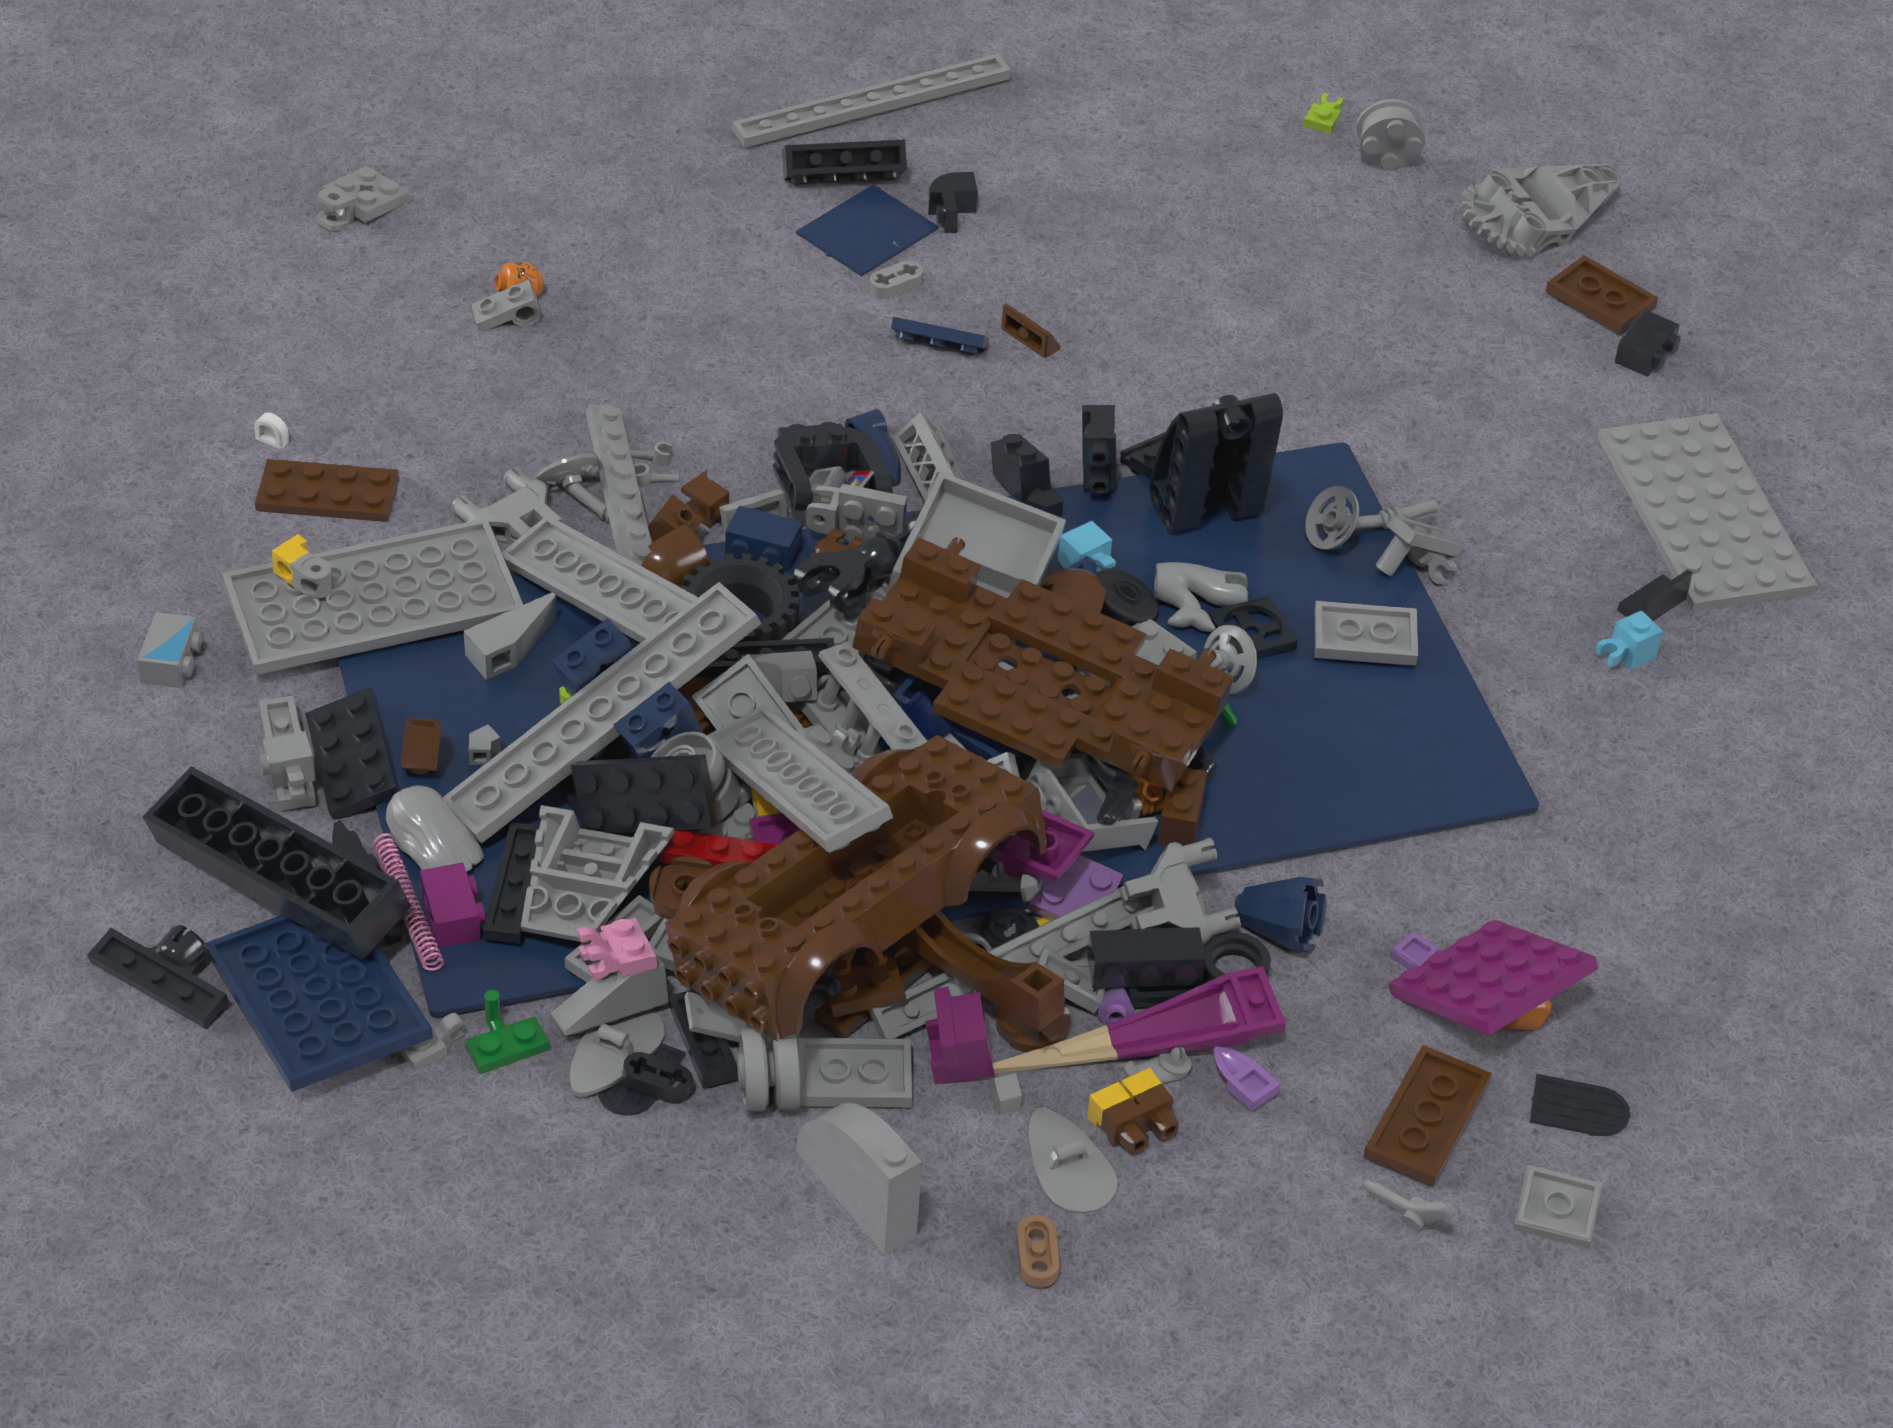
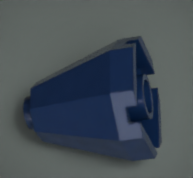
M1295 877L1245 887L1242 894H1238L1235 900L1234 907L1238 912L1236 915L1239 916L1242 925L1289 949L1313 952L1316 944H1309L1313 933L1320 937L1324 925L1326 895L1318 893L1317 887H1324L1323 879Z

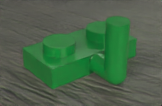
M496 990L485 992V1019L490 1032L465 1040V1048L479 1074L550 1050V1042L535 1016L505 1026L500 1017L499 992Z

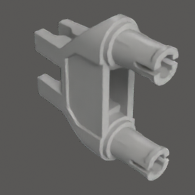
M513 467V471L511 469L508 470L503 479L504 483L516 492L489 507L480 508L476 506L466 495L460 496V499L456 498L451 504V511L465 522L487 518L497 543L513 544L547 515L561 522V518L547 506V485L541 480L531 479L519 467Z
M1211 838L1185 846L1177 842L1169 843L1149 875L1127 881L1123 887L1119 888L1123 903L1150 896L1154 911L1137 915L1135 917L1136 920L1130 922L1132 929L1200 927L1203 944L1208 943L1211 935L1240 929V918H1233V915L1238 914L1234 906L1209 914L1202 912L1188 872V867L1217 859L1216 848L1210 850V847L1215 845Z

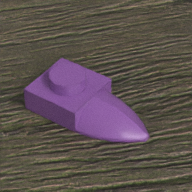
M1219 1046L1214 1047L1216 1065L1227 1080L1226 1089L1251 1112L1279 1094L1280 1083L1254 1060L1233 1049Z

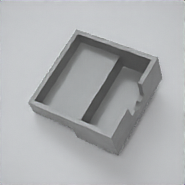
M940 471L894 566L888 592L900 577L903 558L918 537L944 549L948 547L954 537H958V542L962 539L965 542V548L959 555L981 564L976 585L1005 598L1010 596L1021 579L1039 586L1062 536L1066 520ZM1009 637L1011 643L1016 644L1017 640Z

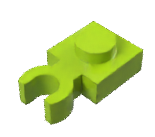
M1322 94L1320 104L1313 103L1306 114L1303 127L1331 134L1340 119L1343 98L1339 97L1336 102H1329L1327 100L1328 94Z

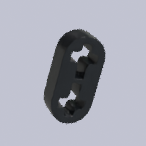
M635 1052L626 1057L622 1070L624 1084L635 1091L672 1103L683 1102L690 1096L693 1076L688 1068L648 1053ZM638 1068H643L645 1070L642 1071L640 1075L634 1073L638 1070ZM674 1080L681 1082L676 1087L670 1085Z

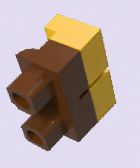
M1151 1068L1121 1080V1084L1119 1082L1114 1083L1089 1096L1087 1118L1095 1127L1101 1126L1107 1133L1108 1141L1113 1148L1121 1144L1132 1156L1144 1151L1148 1146L1149 1137L1146 1132L1153 1130L1160 1140L1165 1141L1176 1136L1179 1124L1172 1112L1174 1099Z

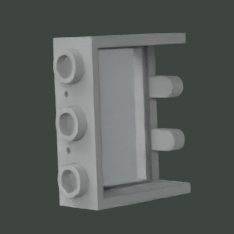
M1087 753L1070 754L1061 769L1036 759L1027 782L1037 784L1047 798V812L1094 832V838L1082 852L1140 845L1146 851L1158 820L1156 817L1138 819L1142 810V802L1139 798L1131 800V803L1114 824L1102 825L1098 823L1097 815L1108 793V789L1086 760Z

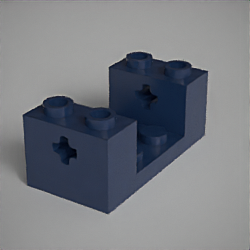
M607 618L558 655L552 662L566 690L573 696L630 652L632 647L628 638ZM670 682L666 683L613 724L619 734L614 741L630 758L651 757L660 745L675 735L685 732L703 733L690 702Z

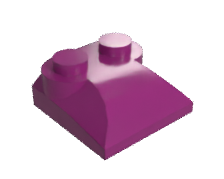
M1042 809L1047 838L1046 852L1040 855L1039 850L1035 849L1033 843L1015 834L1004 843L1000 842L996 846L994 859L1003 864V872L1008 876L1022 878V875L1032 874L1057 882L1094 838V832Z

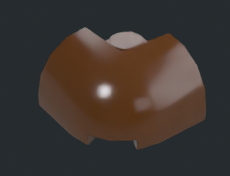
M683 524L649 545L648 547L651 552L641 565L645 569L680 587L681 585L683 586V579L687 573L693 575V567L699 563L703 567H707V559L709 558L699 538L689 527Z
M1079 568L1045 572L1039 585L1040 587L1101 613L1106 589L1102 587L1099 577L1095 574Z

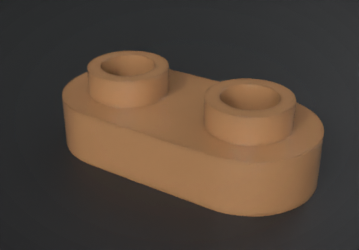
M1027 1216L1019 1222L1017 1227L1016 1243L1020 1276L1030 1286L1038 1288L1052 1285L1059 1275L1060 1259L1056 1227L1045 1216ZM1039 1237L1042 1240L1032 1241L1030 1238ZM1041 1268L1044 1272H1038L1034 1269Z

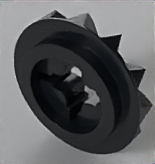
M1016 907L994 909L982 921L981 937L985 938L991 947H997L1039 927L1037 920L1023 909ZM1015 924V933L1011 934L1010 937H1006L1004 931H1007L1009 927Z

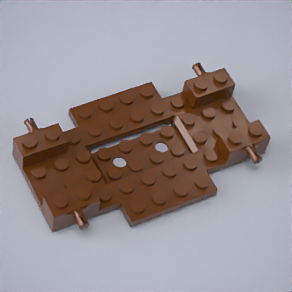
M918 537L903 558L898 580L882 601L873 597L858 617L852 647L942 688L943 690L934 701L932 712L1058 769L1062 768L1074 748L1172 792L1226 706L1234 676L1210 666L1216 659V652L1211 650L1209 654L1210 648H1205L1199 659L1196 660L1170 648L1160 665L1154 664L1136 656L1144 644L1146 633L1024 579H1021L1010 596L1005 598L976 585L981 564L959 555L965 548V542L962 539L958 542V537H954L948 547L944 549ZM1009 637L1016 639L1022 643H1025L1031 647L1025 649L1011 643ZM1040 651H1043L1063 661L1055 663L1051 660H1048L1042 657V653ZM1010 661L1017 668L1005 670L998 665V662ZM1072 665L1094 675L1087 677L1075 672ZM1103 679L1110 681V685L1107 686ZM1063 689H1073L1080 696L1070 699L1065 697L1061 691Z

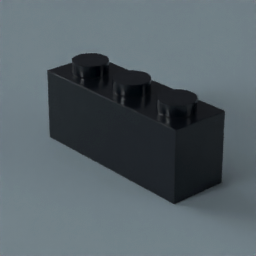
M1200 927L1095 930L1089 933L1087 959L1092 988L1202 985L1205 953Z

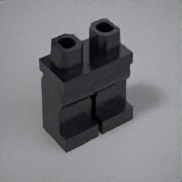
M1082 405L1083 490H1090L1092 494H1107L1109 490H1116L1115 405Z

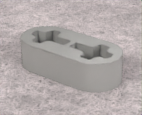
M904 261L878 270L870 276L869 291L874 297L890 298L917 288L923 282V267L914 261Z

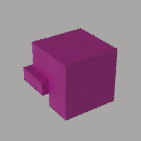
M949 987L934 989L937 1019L927 1020L925 1024L930 1043L932 1059L930 1064L935 1084H950L995 1076L989 1031L980 992L951 997Z

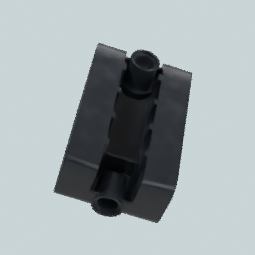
M1276 393L1238 400L1234 395H1225L1215 400L1211 406L1180 412L1173 419L1159 446L1149 488L1153 506L1167 532L1174 533L1199 527L1202 514H1205L1206 511L1205 507L1214 500L1222 501L1232 519L1263 513L1283 420L1282 403Z

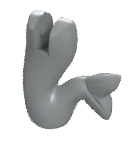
M1165 562L1156 564L1154 578L1155 600L1174 605L1180 609L1168 620V624L1174 627L1185 628L1193 626L1203 632H1211L1216 629L1209 615L1201 609L1199 602L1191 592L1220 607L1248 601V581L1245 573L1222 571L1193 563Z

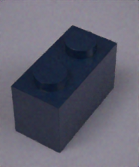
M740 505L725 531V554L733 553L734 558L742 559V553L752 554L753 561H758L760 556L769 559V566L772 567L779 563L784 567V571L789 572L802 546V521Z

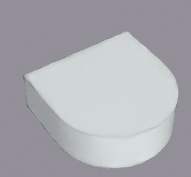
M264 413L255 422L254 430L257 440L279 449L284 448L289 443L288 428L277 415Z

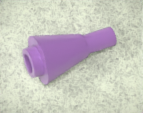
M1125 987L1107 988L1098 1009V1017L1102 1023L1108 1025L1135 1014Z

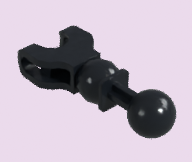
M922 509L913 512L907 518L904 532L895 537L879 531L876 533V537L864 540L857 549L849 547L839 552H823L813 555L796 567L794 571V585L798 584L799 592L808 596L828 592L830 607L841 613H848L866 603L868 590L876 585V580L888 577L893 571ZM813 572L818 573V575L814 576L813 578L807 581V578L810 576V574H812Z

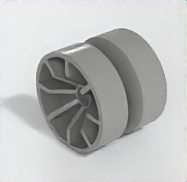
M685 732L666 740L655 750L651 757L706 754L717 821L722 820L735 807L740 796L741 787L736 774L725 765L724 757L710 737L699 732Z

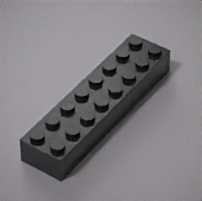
M192 766L142 816L158 844L362 960L411 908L397 879Z

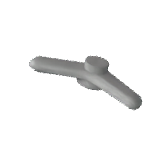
M1365 1181V1188L1371 1196L1403 1214L1401 1219L1404 1224L1417 1232H1420L1425 1225L1451 1218L1455 1213V1207L1450 1203L1440 1201L1427 1202L1417 1196H1412L1408 1200L1380 1182Z

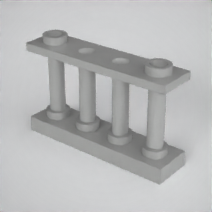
M849 642L820 651L818 656L831 671L826 686L823 690L817 691V700L800 701L799 708L813 726L820 724L830 733L832 738L837 729H841L847 734L850 727L862 734L861 741L853 754L860 761L859 765L865 759L880 753V750L876 747L880 736L890 746V750H916L927 742ZM841 685L851 697L847 708L837 697ZM860 711L871 722L867 733L857 722Z

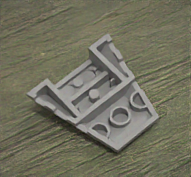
M541 805L539 813L541 819L540 827L536 831L535 857L531 861L530 867L531 886L527 887L521 921L522 931L579 942L581 941L577 935V928L590 926L599 932L600 926L605 925L675 834L674 828L640 822L634 838L581 829L574 811Z

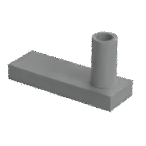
M1393 515L1386 526L1395 532L1396 535L1376 563V567L1392 576L1412 545L1453 557L1459 556L1464 546L1442 528Z

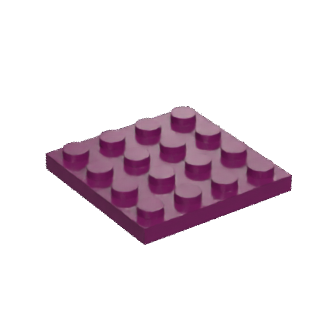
M1493 920L1486 922L1482 928L1472 934L1459 938L1455 944L1445 950L1432 954L1420 967L1416 966L1405 970L1401 976L1389 982L1388 985L1390 993L1395 998L1491 1035L1598 970L1596 956L1530 933L1527 930L1508 925L1502 921Z

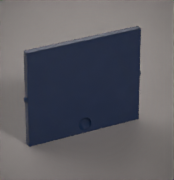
M873 184L798 229L796 234L825 252L826 256L834 258L862 277L938 230V225Z

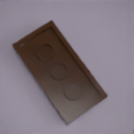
M267 459L255 501V509L259 512L388 522L399 479V472L397 469Z
M1422 1045L1368 1141L1363 1157L1434 1187L1487 1089L1492 1073Z

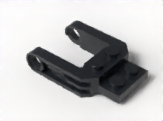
M824 422L820 425L810 426L792 424L789 427L778 428V438L774 440L776 451L773 453L775 460L773 471L782 491L785 492V497L793 512L806 511L808 505L812 503L811 483L804 469L853 465L855 471L874 472L863 486L864 488L893 493L890 473L868 433L850 427L845 428L841 423L836 424L834 422Z

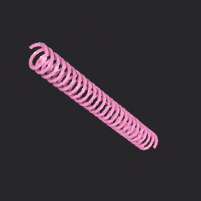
M383 833L376 837L373 847L384 873L397 879L401 883V887L404 888L403 891L406 893V897L409 898L408 901L411 903V908L402 917L422 967L428 971L437 970L444 964L440 949L437 948L438 945L435 942L427 918L424 916L425 914L422 911L423 909L420 906L412 882L409 880L410 877L407 875L408 873L405 870L406 868L403 865V860H401L393 836L389 833ZM383 836H388V837H389V838L383 839V840H381L379 843H377V841H378L379 838H381V837H383ZM438 956L436 961L431 963L426 962V960H431ZM439 961L441 962V964L435 968H429L426 966L435 965Z

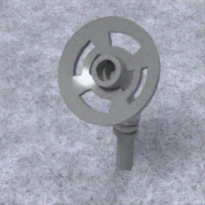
M586 453L571 456L546 466L536 474V480H541L545 484H563L564 489H568L569 493L598 514L600 520L610 524L606 503L580 485L583 482L581 477L599 463L597 454ZM585 464H589L586 468L582 467Z
M1333 486L1322 491L1312 502L1306 516V534L1311 544L1321 550H1333L1344 544L1354 530L1379 527L1385 530L1388 529L1386 525L1393 515L1414 519L1436 513L1437 504L1435 500H1430L1400 509L1395 506L1393 509H1386V511L1380 510L1377 515L1359 516V504L1355 494L1345 487ZM1335 498V501L1330 503L1321 514L1320 512L1331 499ZM1346 498H1348L1352 504L1353 514H1351L1348 507L1345 506ZM1317 525H1323L1324 531L1328 534L1324 541L1318 534Z
M1235 625L1218 627L1208 637L1204 649L1210 648L1209 654L1211 650L1216 652V659L1210 665L1211 667L1232 675L1234 678L1239 674L1241 666H1244L1241 677L1235 683L1232 682L1229 694L1239 693L1245 690L1254 678L1257 668L1256 649L1252 639L1242 628ZM1231 636L1238 640L1244 653L1238 654L1235 647L1229 643Z

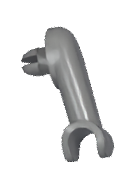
M1175 1047L1170 1053L1160 1054V1056L1135 1065L1132 1060L1127 1062L1123 1068L1124 1072L1119 1073L1118 1080L1121 1084V1080L1151 1068L1161 1083L1178 1081L1187 1076L1192 1063L1183 1047Z

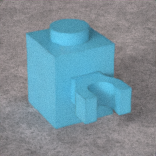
M1090 521L1062 534L1059 543L1058 561L1063 568L1067 569L1082 558L1089 556L1096 563L1097 572L1102 569L1112 568L1116 565V561L1111 557L1112 539L1093 521Z
M1641 610L1615 622L1612 639H1604L1597 642L1595 652L1599 656L1604 653H1611L1607 662L1611 668L1622 661L1631 670L1657 657L1663 630Z

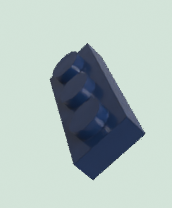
M894 316L891 325L893 331L899 332L898 338L916 342L917 336L929 339V345L947 348V343L959 345V351L977 354L978 349L986 350L989 338L985 335Z

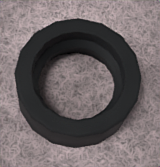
M1236 931L1220 933L1212 937L1203 947L1205 967L1202 984L1226 974L1220 971L1213 963L1214 960L1227 955L1241 956L1250 960L1256 967L1263 966L1268 978L1271 961L1268 949L1259 939L1247 933Z

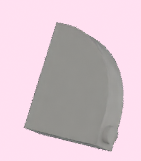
M843 1103L806 1122L799 1131L796 1152L883 1254L886 1255L916 1238L922 1161L901 1137L874 1112L855 1103Z

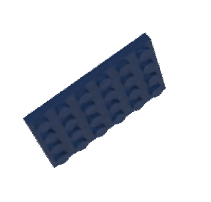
M285 915L277 916L205 943V947L208 950L207 956L291 1092L433 1038L432 1027L377 945L362 960Z

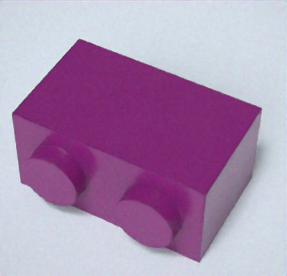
M464 863L420 870L421 894L432 933L438 945L437 948L481 940L480 925L485 923V912L482 902L475 903L474 898L478 897L474 876H467Z

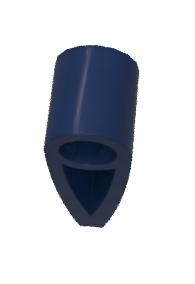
M874 409L846 419L845 428L850 427L868 433L871 436L890 473L892 486L897 485L900 482V461L894 443L887 433V422L882 412Z

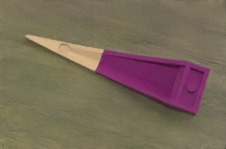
M1261 966L1226 973L1190 991L1116 1022L1040 1049L993 1063L994 1073L1170 1053L1175 1047H1183L1185 1051L1214 1048L1216 1046L1225 1047L1248 1044L1249 1039L1284 1033L1286 1022L1265 970Z

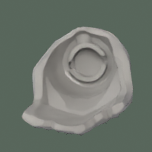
M416 785L405 788L393 795L386 810L388 827L400 850L407 853L422 870L463 862L466 872L472 869V866L477 865L484 859L483 851L473 833L452 812L447 801L437 791L429 787Z

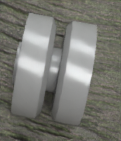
M740 1028L737 1070L745 1113L765 1111L769 1102V1087H772L774 1103L779 1110L799 1109L800 1075L796 1033L781 1038L778 1041L770 1037V1051H766L763 1032L759 1033L754 1028Z

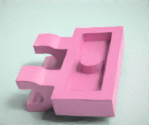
M636 918L619 919L611 924L600 926V933L590 926L577 928V935L581 942L592 940L590 944L579 947V953L583 961L601 960L600 963L589 966V972L593 980L601 979L609 973L619 971L621 977L658 968L656 954Z

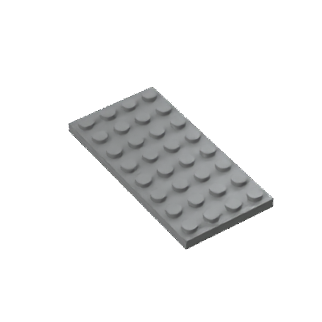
M1717 413L1599 429L1597 438L1673 577L1675 578L1687 569L1693 573L1686 601L1692 611L1815 593L1817 584Z
M487 518L312 554L315 558L328 561L331 566L332 590L323 598H310L273 572V562L222 573L223 584L255 675L466 630L523 605Z

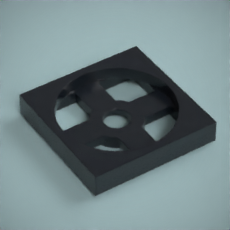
M1270 596L1208 611V615L1216 629L1223 626L1224 621L1235 619L1239 627L1244 631L1249 628L1256 629L1258 634L1249 636L1254 643L1257 659L1297 649V638ZM1264 612L1270 621L1263 623L1254 622L1250 615ZM1279 633L1280 637L1276 641L1267 644L1265 636ZM1231 636L1229 643L1235 647L1238 654L1244 653L1238 640Z

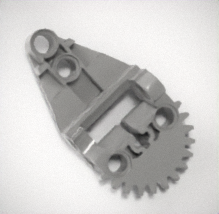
M1606 163L1494 169L1488 173L1482 184L1476 183L1475 186L1470 184L1468 188H1465L1459 199L1462 202L1459 207L1465 211L1463 216L1471 219L1469 225L1478 227L1477 233L1479 235L1486 234L1489 243L1496 241L1499 249L1505 246L1510 254H1513L1516 250L1521 257L1525 253L1532 257L1534 253H1540L1543 248L1555 242L1558 246L1568 243L1576 230L1609 200L1622 182L1623 176L1615 167Z

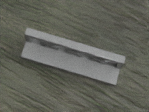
M921 412L892 437L924 501H926L940 471L968 482L942 430ZM917 431L913 443L906 444L905 441ZM920 451H926L922 462H916ZM935 469L932 480L926 481L929 470Z

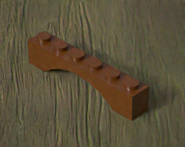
M940 910L898 940L976 992H980L981 995L1038 1032L1064 1013L1063 978L1038 962H1011L981 949L952 925Z

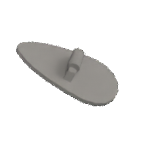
M652 1010L639 1012L623 1017L613 1023H603L602 1025L587 1029L571 1062L569 1075L571 1092L576 1096L585 1097L610 1088L622 1080L623 1064L628 1055L635 1052H644L652 1055L665 1039L664 1023L659 1015Z
M1044 1107L1035 1109L1029 1122L1028 1141L1036 1176L1046 1197L1055 1206L1067 1212L1079 1214L1096 1212L1107 1206L1116 1195L1118 1180L1115 1170L1104 1154L1074 1123L1061 1114Z

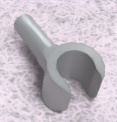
M661 441L655 444L654 451L630 450L632 458L652 460L654 464L664 466L669 463L672 445Z
M646 463L634 464L639 487H647L652 482H679L678 474L650 473V468Z

